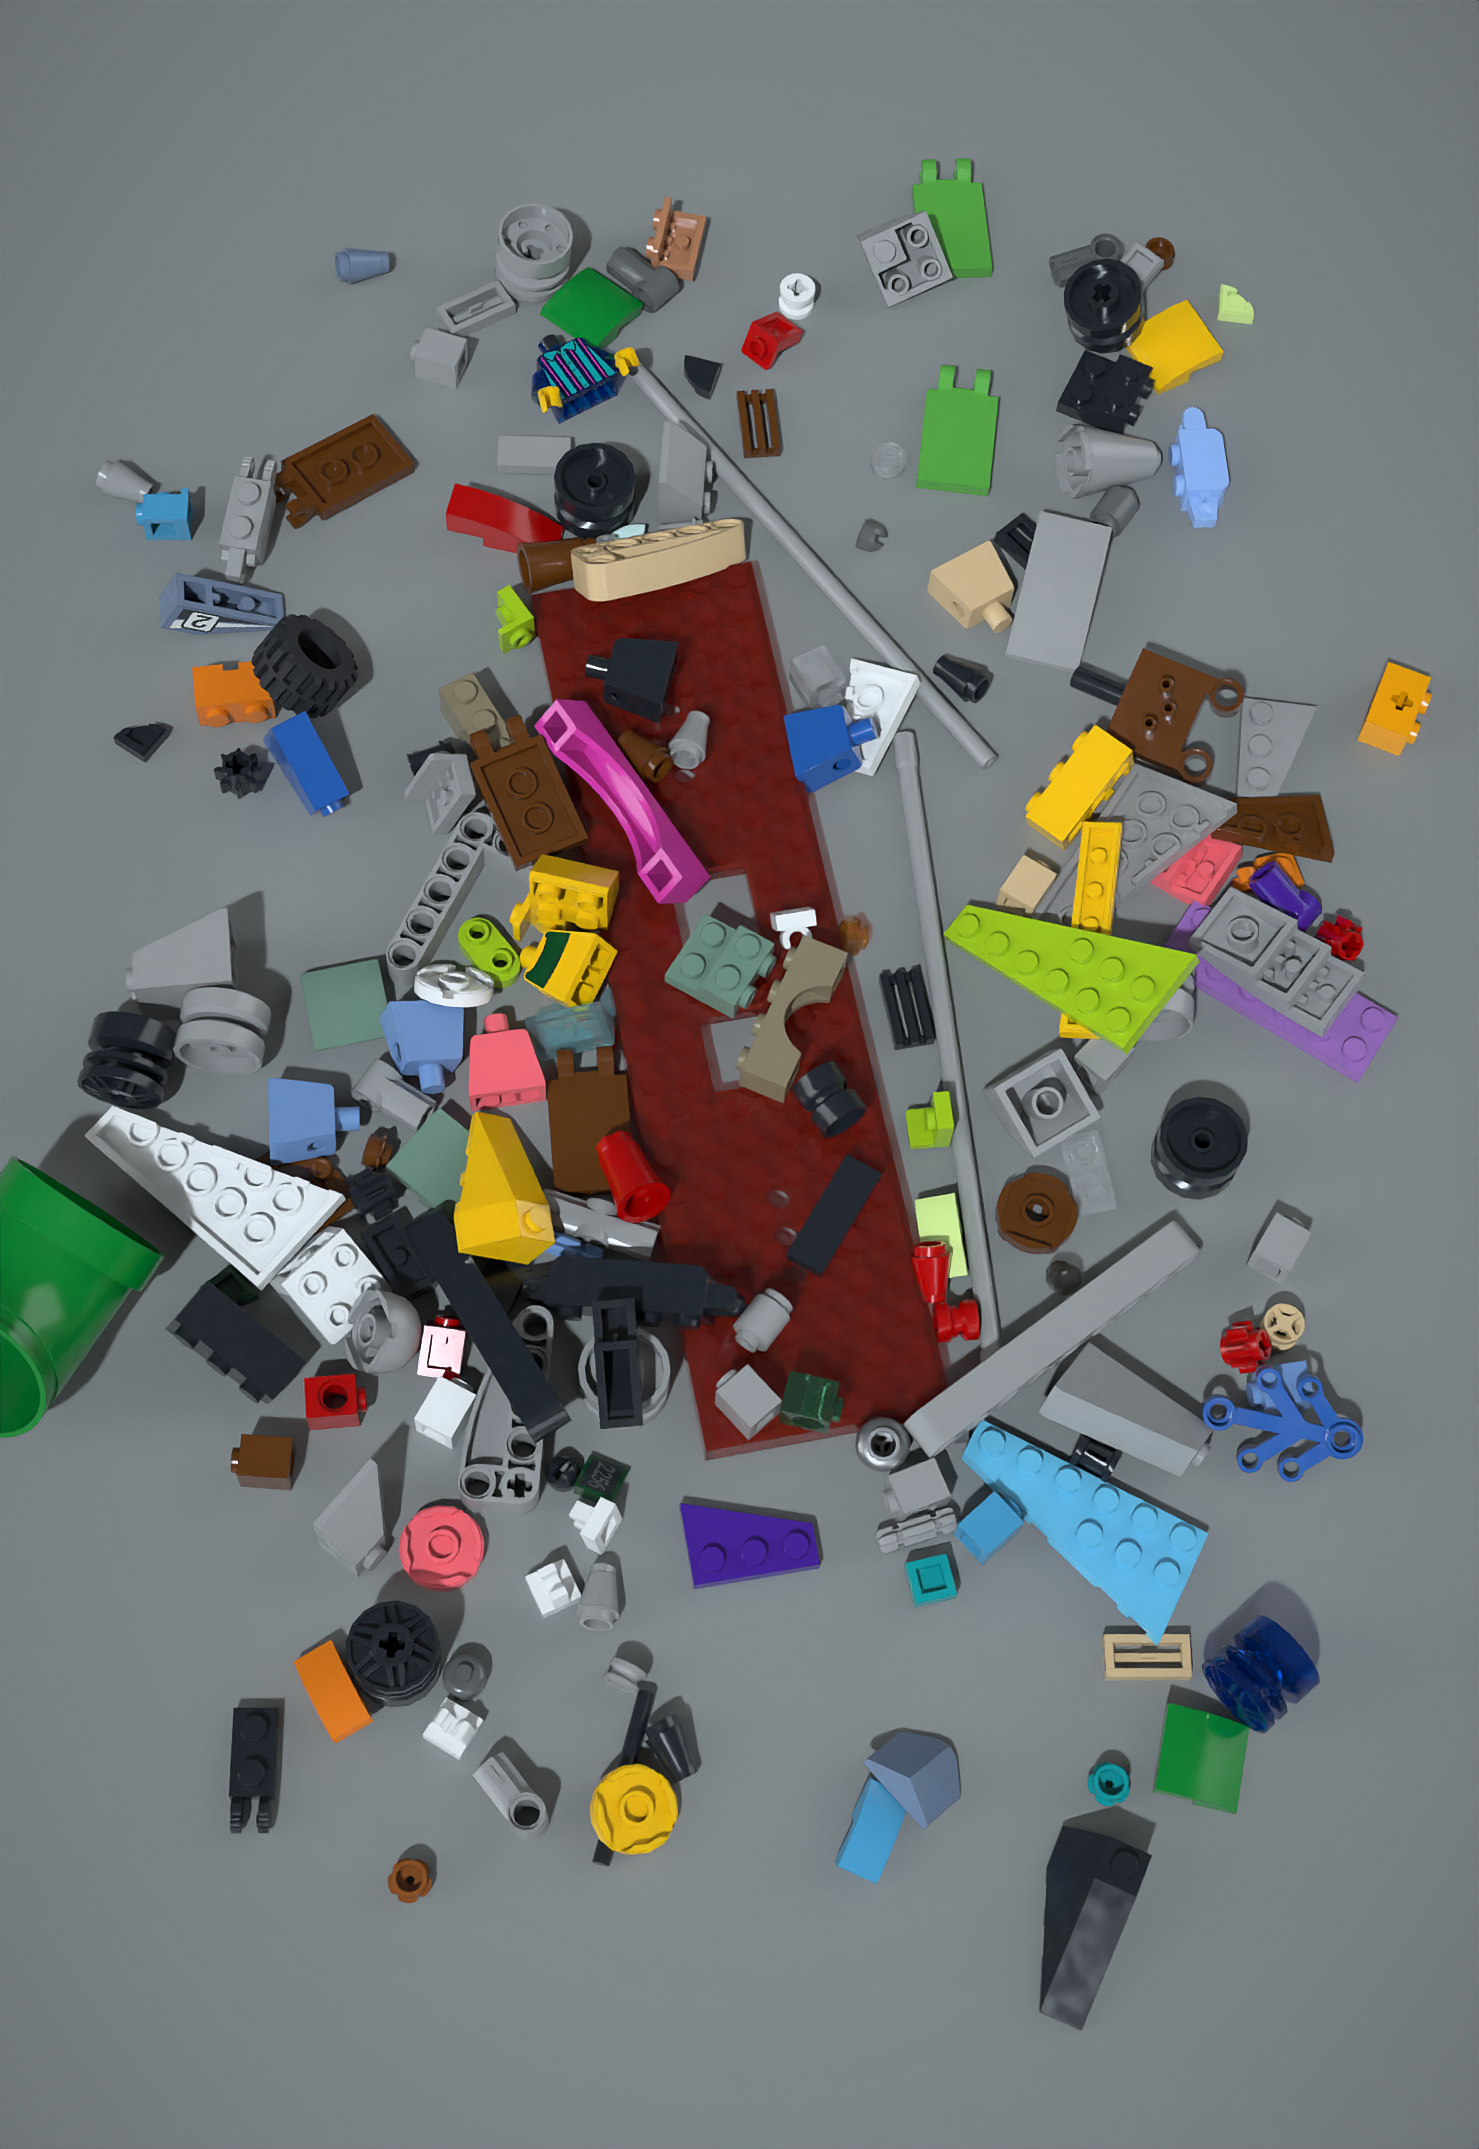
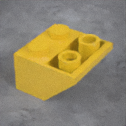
M541 854L529 874L531 913L537 914L538 917L547 921L564 920L573 922L586 930H595L597 928L608 930L619 891V871Z

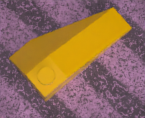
M476 1111L472 1115L465 1151L468 1156L466 1170L461 1174L459 1183L462 1186L461 1198L455 1204L453 1215L459 1253L528 1265L555 1243L550 1206L511 1119Z

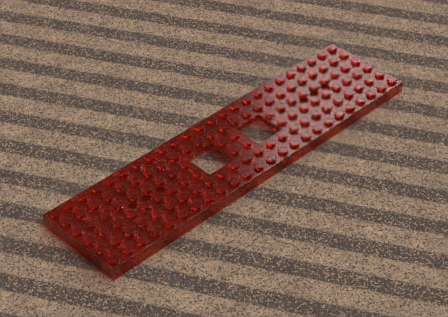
M752 563L728 565L726 569L691 581L608 601L588 600L576 591L575 588L532 594L531 611L534 617V626L551 706L557 699L586 701L616 745L619 737L625 731L633 730L636 734L667 749L669 746L667 741L676 735L691 711H700L709 717L706 756L704 761L699 763L696 768L683 769L673 763L668 775L659 782L644 780L634 767L633 769L710 875L708 880L745 875L758 935L775 943L773 956L777 957L771 973L767 978L760 976L754 986L757 988V992L747 1009L741 1007L734 1019L664 981L665 974L683 948L674 903L659 904L637 874V861L633 847L613 811L579 774L562 761L570 799L588 836V842L580 845L583 863L619 871V891L608 930L597 928V934L618 951L606 974L641 1150L671 1193L667 1206L655 1216L656 1223L660 1227L659 1238L664 1262L702 1266L719 1284L733 1286L737 1289L738 1293L746 1298L747 1306L757 1294H763L769 1288L783 1295L793 1307L789 1314L790 1321L766 1351L757 1349L755 1352H750L736 1341L735 1336L737 1333L733 1328V1324L738 1319L737 1316L735 1318L732 1316L730 1318L715 1317L714 1326L700 1325L699 1330L678 1328L705 1461L858 1433L863 1424L877 1417L892 1418L904 1424L915 1412L948 1388L927 1296L917 1282L910 1254L914 1253V1241L847 961L845 971L830 1003L805 1005L796 1010L784 1025L790 1042L801 1052L799 1071L784 1103L745 1087L714 1092L700 1027L757 1017L760 1012L767 1014L771 1005L767 1001L770 989L776 979L783 980L787 971L783 968V963L789 949H785L781 945L780 934L782 931L772 929L770 913L803 907L815 909L817 925L806 927L810 930L812 939L844 951L804 781H799L794 772L783 717L788 714ZM619 638L678 642V662L666 704L677 706L680 712L674 716L663 714L661 723H656L607 704L603 700L604 680L585 676L589 654L611 658L615 641ZM679 770H689L695 777L689 782H681L674 777V774ZM795 931L790 935L789 941L791 946L798 948L802 939L801 932ZM834 1061L846 1077V1083L848 1084L846 1089L853 1088L866 1105L867 1112L855 1125L845 1132L825 1139L811 1120L813 1111H806L792 1093L794 1085L809 1071L821 1064ZM846 1154L881 1172V1180L823 1277L820 1278L802 1268L806 1273V1279L798 1284L788 1282L783 1275L784 1270L790 1266H800L786 1259V1253L791 1245L780 1244L775 1238V1233L780 1229L789 1228L798 1235ZM773 1191H782L787 1194L790 1201L784 1207H774L768 1203L767 1196ZM747 1364L782 1400L780 1414L750 1440L715 1405V1395L718 1390L716 1384L732 1369L739 1372Z

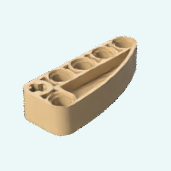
M721 519L576 547L570 551L574 588L588 600L608 601L666 588L721 571L746 559L744 523L739 519Z

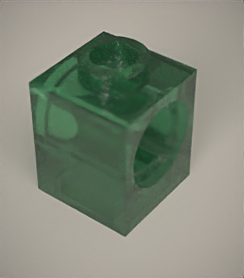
M790 1371L778 1423L828 1434L830 1422L839 1423L845 1398L837 1396L840 1382Z

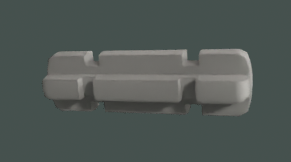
M946 1507L934 1511L935 1516L932 1517L927 1513L897 1523L898 1528L895 1529L891 1525L878 1529L875 1535L880 1551L883 1554H888L899 1550L898 1545L901 1544L906 1548L937 1538L936 1533L941 1532V1535L955 1532L958 1522L953 1509Z

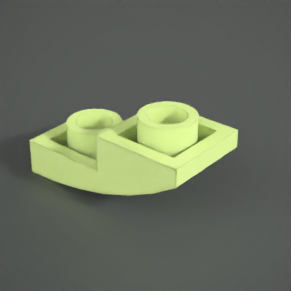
M955 1193L916 1199L915 1208L920 1242H946V1249L951 1252L948 1278L968 1275L961 1235L962 1227Z

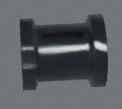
M1084 1435L1069 1463L1074 1466L1080 1464L1101 1476V1481L1107 1483L1123 1451L1118 1449L1114 1451L1095 1439Z

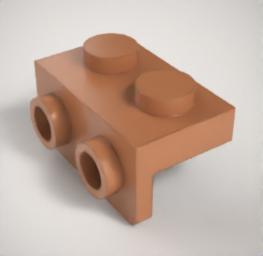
M665 197L662 209H656L654 214L653 230L656 231L655 237L649 236L647 242L646 258L651 259V265L654 268L659 265L668 268L677 279L693 281L706 227V216L673 211L672 198Z

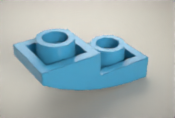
M871 1776L851 1814L854 1822L835 1859L837 1867L877 1884L898 1836L906 1810L879 1780Z

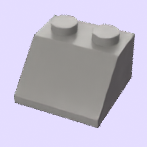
M663 421L657 525L660 523L692 521L691 517L694 516L695 520L702 519V514L710 513L711 492H704V483L712 484L713 461H706L707 446L670 421Z
M1062 1048L1047 1051L982 1090L1003 1127L1031 1158L1037 1157L1101 1118Z

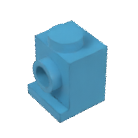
M181 488V494L167 492L143 494V503L136 504L137 525H143L147 540H192L193 505L189 488Z

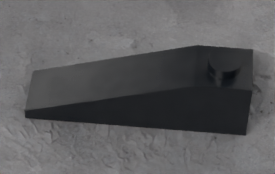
M1062 1826L1046 1866V1901L1043 1918L1044 1942L1041 1959L1039 2000L1040 2013L1079 2031L1083 2029L1138 1895L1152 1857L1151 1854L1111 1836Z

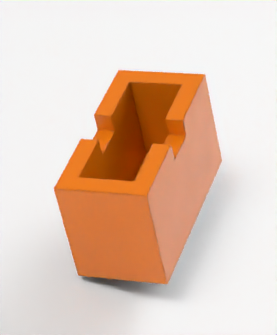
M252 661L238 662L239 669L225 671L223 664L192 667L195 708L200 726L222 727L228 723L245 721L260 723L266 719L276 718L275 701L260 686V680L255 677L253 672L255 667L252 665Z

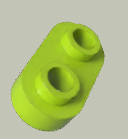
M471 918L465 921L458 931V943L461 952L474 968L487 973L493 979V987L506 988L513 985L521 973L518 954L489 920ZM474 932H482L484 934L479 939L471 937ZM498 960H504L507 962V965L496 967L494 963Z

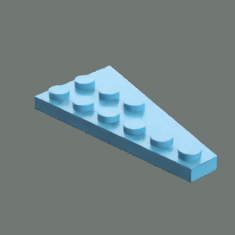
M984 1420L980 1422L961 1460L993 1491L1011 1499L1020 1509L1021 1517L1029 1525L1033 1523L1048 1538L1047 1542L1094 1587H1100L1117 1604L1116 1608L1127 1619L1131 1617L1147 1632L1146 1636L1157 1646L1209 1533L1109 1483H1104L1100 1478Z

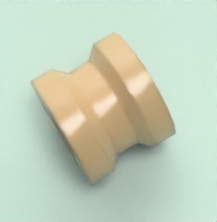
M1280 1303L1272 1306L1266 1312L1259 1327L1268 1333L1271 1341V1351L1282 1353L1295 1346L1305 1329V1320L1302 1313L1296 1307ZM1278 1331L1283 1332V1333L1286 1334V1336H1284L1283 1334L1276 1333V1332H1278Z

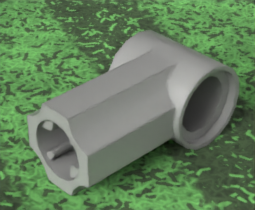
M378 1059L372 1062L351 1090L355 1100L368 1110L375 1113L383 1111L415 1132L420 1129L437 1108L435 1100L404 1082L398 1071Z
M502 1751L492 1756L480 1765L479 1769L473 1774V1778L510 1825L513 1833L519 1839L525 1841H534L542 1837L549 1826V1814L546 1806ZM526 1807H533L540 1811L538 1820L531 1826L524 1827L516 1821L518 1813Z

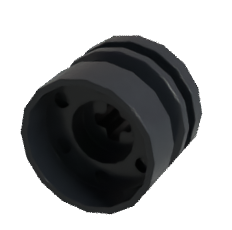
M119 1011L99 1013L94 1018L88 1040L89 1048L92 1052H88L84 1056L82 1062L84 1068L78 1076L79 1088L86 1094L115 1106L132 1109L158 1107L163 1100V1087L168 1081L167 1073L163 1069H167L172 1065L175 1054L173 1046L176 1033L165 1024L143 1015Z
M399 1600L380 1602L364 1610L351 1626L346 1640L347 1661L360 1691L374 1703L388 1707L409 1706L426 1697L436 1685L442 1669L439 1638L430 1617L417 1606ZM392 1642H399L401 1650L396 1651L395 1657L389 1658L385 1649H389Z

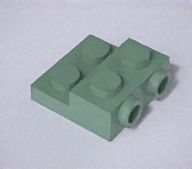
M704 914L666 972L664 981L734 1019L741 1007L747 1009L757 992V988L754 986L760 976L767 978L771 973L777 957L773 956L775 943L741 925L735 930L717 919Z

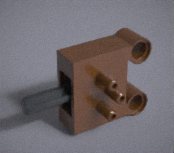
M1144 648L1139 655L1127 685L1083 667H1077L1070 680L1072 688L1117 706L1106 732L1133 751V757L1176 774L1181 778L1182 782L1194 787L1206 784L1210 780L1213 771L1212 758L1203 749L1192 748L1183 753L1205 701H1209L1210 708L1214 714L1223 718L1233 717L1238 714L1244 701L1243 688L1236 680L1231 678L1217 679ZM1225 689L1233 691L1237 696L1235 704L1228 707L1221 706L1215 699L1218 692ZM1191 759H1200L1205 763L1206 771L1201 776H1190L1184 769L1186 763Z

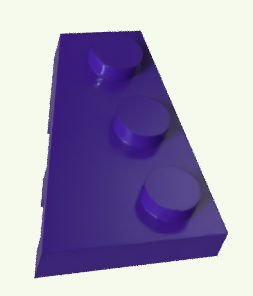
M683 1503L679 1505L694 1589L819 1569L820 1567L812 1523Z

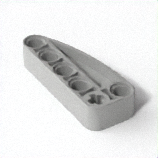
M538 1305L529 1306L519 1313L512 1324L536 1363L543 1368L542 1372L550 1384L554 1346L553 1317L544 1307ZM534 1323L542 1324L546 1328V1331L539 1336L528 1335L524 1330L527 1326ZM489 1367L478 1389L462 1448L458 1476L460 1500L467 1509L474 1512L526 1515L536 1508L540 1499L545 1438L537 1443L533 1441ZM520 1443H529L535 1447L534 1453L524 1458L515 1455L513 1449ZM478 1480L484 1481L489 1485L487 1492L480 1496L471 1495L466 1490L470 1483ZM516 1485L526 1486L525 1497H515Z

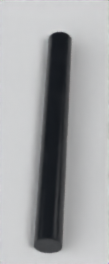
M640 1690L636 1696L618 1767L637 1764L645 1734L644 1729L647 1726L655 1696L650 1691ZM599 1838L592 1862L609 1867L613 1851Z

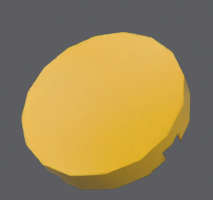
M641 1764L621 1766L604 1775L594 1788L589 1806L591 1824L599 1840L612 1851L628 1856L650 1853L663 1845L669 1838V1834L672 1831L673 1825L676 1824L678 1816L676 1794L669 1781L662 1774Z

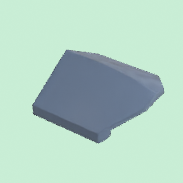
M899 1732L863 1763L923 1830L960 1798L957 1757L950 1745L940 1738Z

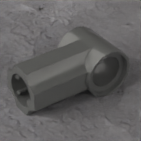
M1103 233L1095 236L1091 240L1090 245L1051 256L1049 266L1055 285L1060 288L1066 286L1068 279L1079 267L1093 260L1112 259L1119 261L1122 248L1121 242L1114 235Z
M628 246L617 248L607 262V272L631 290L633 297L644 303L642 309L648 313L657 310L679 290L678 281L668 268L661 265L654 268Z

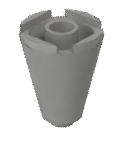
M1070 424L1064 427L1058 439V442H1064L1062 453H1056L1055 455L1056 477L1059 488L1062 492H1069L1067 496L1069 499L1082 498L1106 491L1111 486H1124L1151 478L1161 464L1160 451L1152 441L1079 424Z

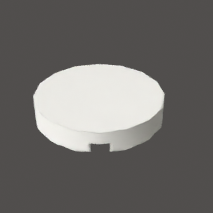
M435 964L423 967L415 976L414 992L420 998L431 1003L450 1007H474L486 1004L493 998V979L487 973L473 967H466L465 972L455 971L456 966L452 964Z

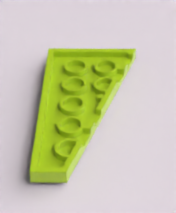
M971 905L964 907L943 934L945 939L952 945L1126 1055L1200 962L1197 954Z

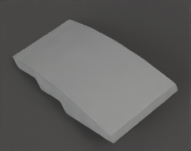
M1040 511L1007 645L1006 658L1074 673L1075 669L1079 667L1112 527Z
M1231 886L1188 940V946L1219 972L1277 1012L1322 1038L1365 982V972L1331 955V946L1298 930V920Z

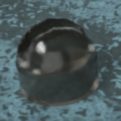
M1057 1260L1047 1267L1046 1283L1053 1291L1066 1296L1075 1292L1079 1287L1082 1277L1081 1271L1074 1264L1064 1260Z

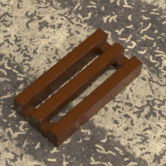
M765 389L764 394H759L758 390H751L749 395H744V391H737L736 401L744 458L780 456V441L773 389ZM760 404L766 405L770 448H766ZM746 405H752L758 447L755 449H751Z

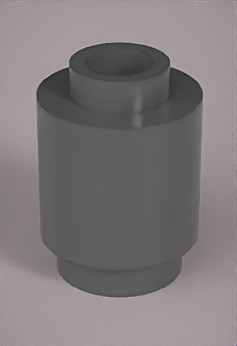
M1124 486L1109 487L1090 513L1089 522L1112 527L1110 540L1119 536L1139 508L1135 494Z

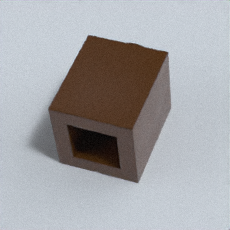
M241 1434L240 1447H233L231 1455V1473H236L240 1486L292 1490L297 1451L293 1438Z

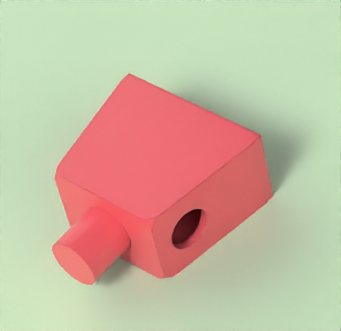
M497 1013L485 1017L486 1034L474 1035L470 1038L469 1100L471 1112L546 1101L545 1079L527 1030H509L508 1017L505 1014Z

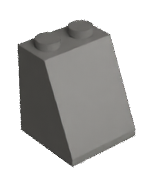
M228 908L218 909L132 952V968L125 969L127 991L131 992L134 1009H140L143 1016L157 1021L180 1020L183 997L188 991L204 987H219L239 991L237 944Z

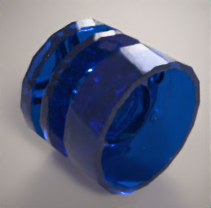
M1256 1615L1234 1636L1235 1646L1224 1644L1217 1651L1218 1656L1212 1655L1202 1665V1670L1210 1688L1225 1707L1244 1725L1255 1732L1265 1734L1276 1724L1275 1719L1280 1720L1288 1712L1286 1701L1297 1704L1320 1683V1679L1313 1661L1291 1634L1268 1617Z

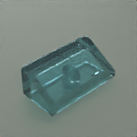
M601 1002L525 1018V1025L537 1055L541 1060L557 1058L556 1050L572 1049L573 1054L595 1050L596 1047L612 1046L615 1043L614 1019Z

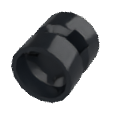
M834 1061L826 1062L809 1071L794 1085L792 1090L801 1106L806 1111H813L811 1120L825 1139L845 1132L855 1125L867 1112V1107L853 1088L846 1089L848 1085L846 1077Z

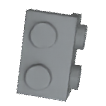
M446 751L430 754L404 791L405 800L426 802L433 834L447 835L476 796L477 784L474 777L471 776L467 755L450 754Z

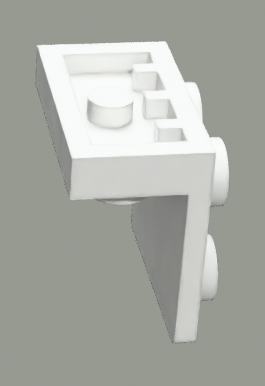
M328 1226L269 1282L278 1293L291 1297L330 1344H336L353 1329V1324H348L349 1322H347L348 1314L355 1300L362 1292L366 1290H385L392 1293L388 1282L345 1230Z

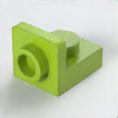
M508 585L497 591L498 608L495 609L496 615L503 625L498 630L499 648L503 653H507L512 649L523 648L535 637L534 617L512 587Z
M949 1091L933 1092L929 1107L908 1109L906 1111L905 1120L910 1149L949 1147L954 1131Z

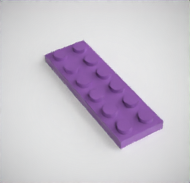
M1194 900L1163 947L1197 954L1188 946V940L1209 915L1212 908L1207 905L1203 906ZM1197 954L1200 962L1195 967L1193 977L1197 989L1356 1083L1361 1079L1398 1019L1397 1016L1356 993L1322 1038L1248 993Z

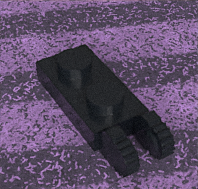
M233 1708L229 1781L231 1834L241 1833L244 1827V1800H259L256 1816L258 1832L269 1833L271 1805L272 1799H275L278 1708Z

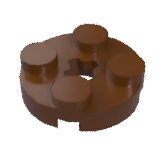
M1044 1173L1025 1174L1024 1178L1008 1183L1000 1193L995 1209L999 1236L1014 1248L1026 1253H1055L1072 1235L1078 1218L1076 1202H1073L1071 1195L1067 1192L1068 1188L1059 1179ZM1035 1205H1039L1042 1207V1214L1046 1215L1047 1219H1040L1038 1222L1032 1221L1030 1216L1026 1214L1025 1209L1032 1210Z

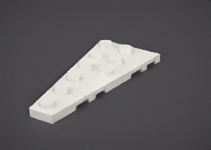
M114 1106L84 1135L96 1148L261 1291L346 1200L343 1194L317 1187L299 1177H291L273 1170L268 1165L221 1147L200 1142L190 1135L174 1132L159 1126L156 1122Z

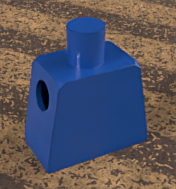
M833 705L783 716L795 776L808 794L859 769L863 764L859 745L878 739L877 729L871 717L853 723V720L842 705Z

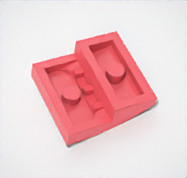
M1210 834L1150 881V883L1190 906L1194 900L1203 906H1210L1242 858V846L1232 842L1212 839Z

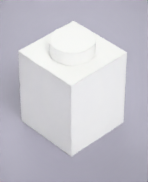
M439 1376L414 1418L416 1431L453 1450L468 1425L476 1399V1394L473 1393L474 1389L458 1378H452L449 1381Z

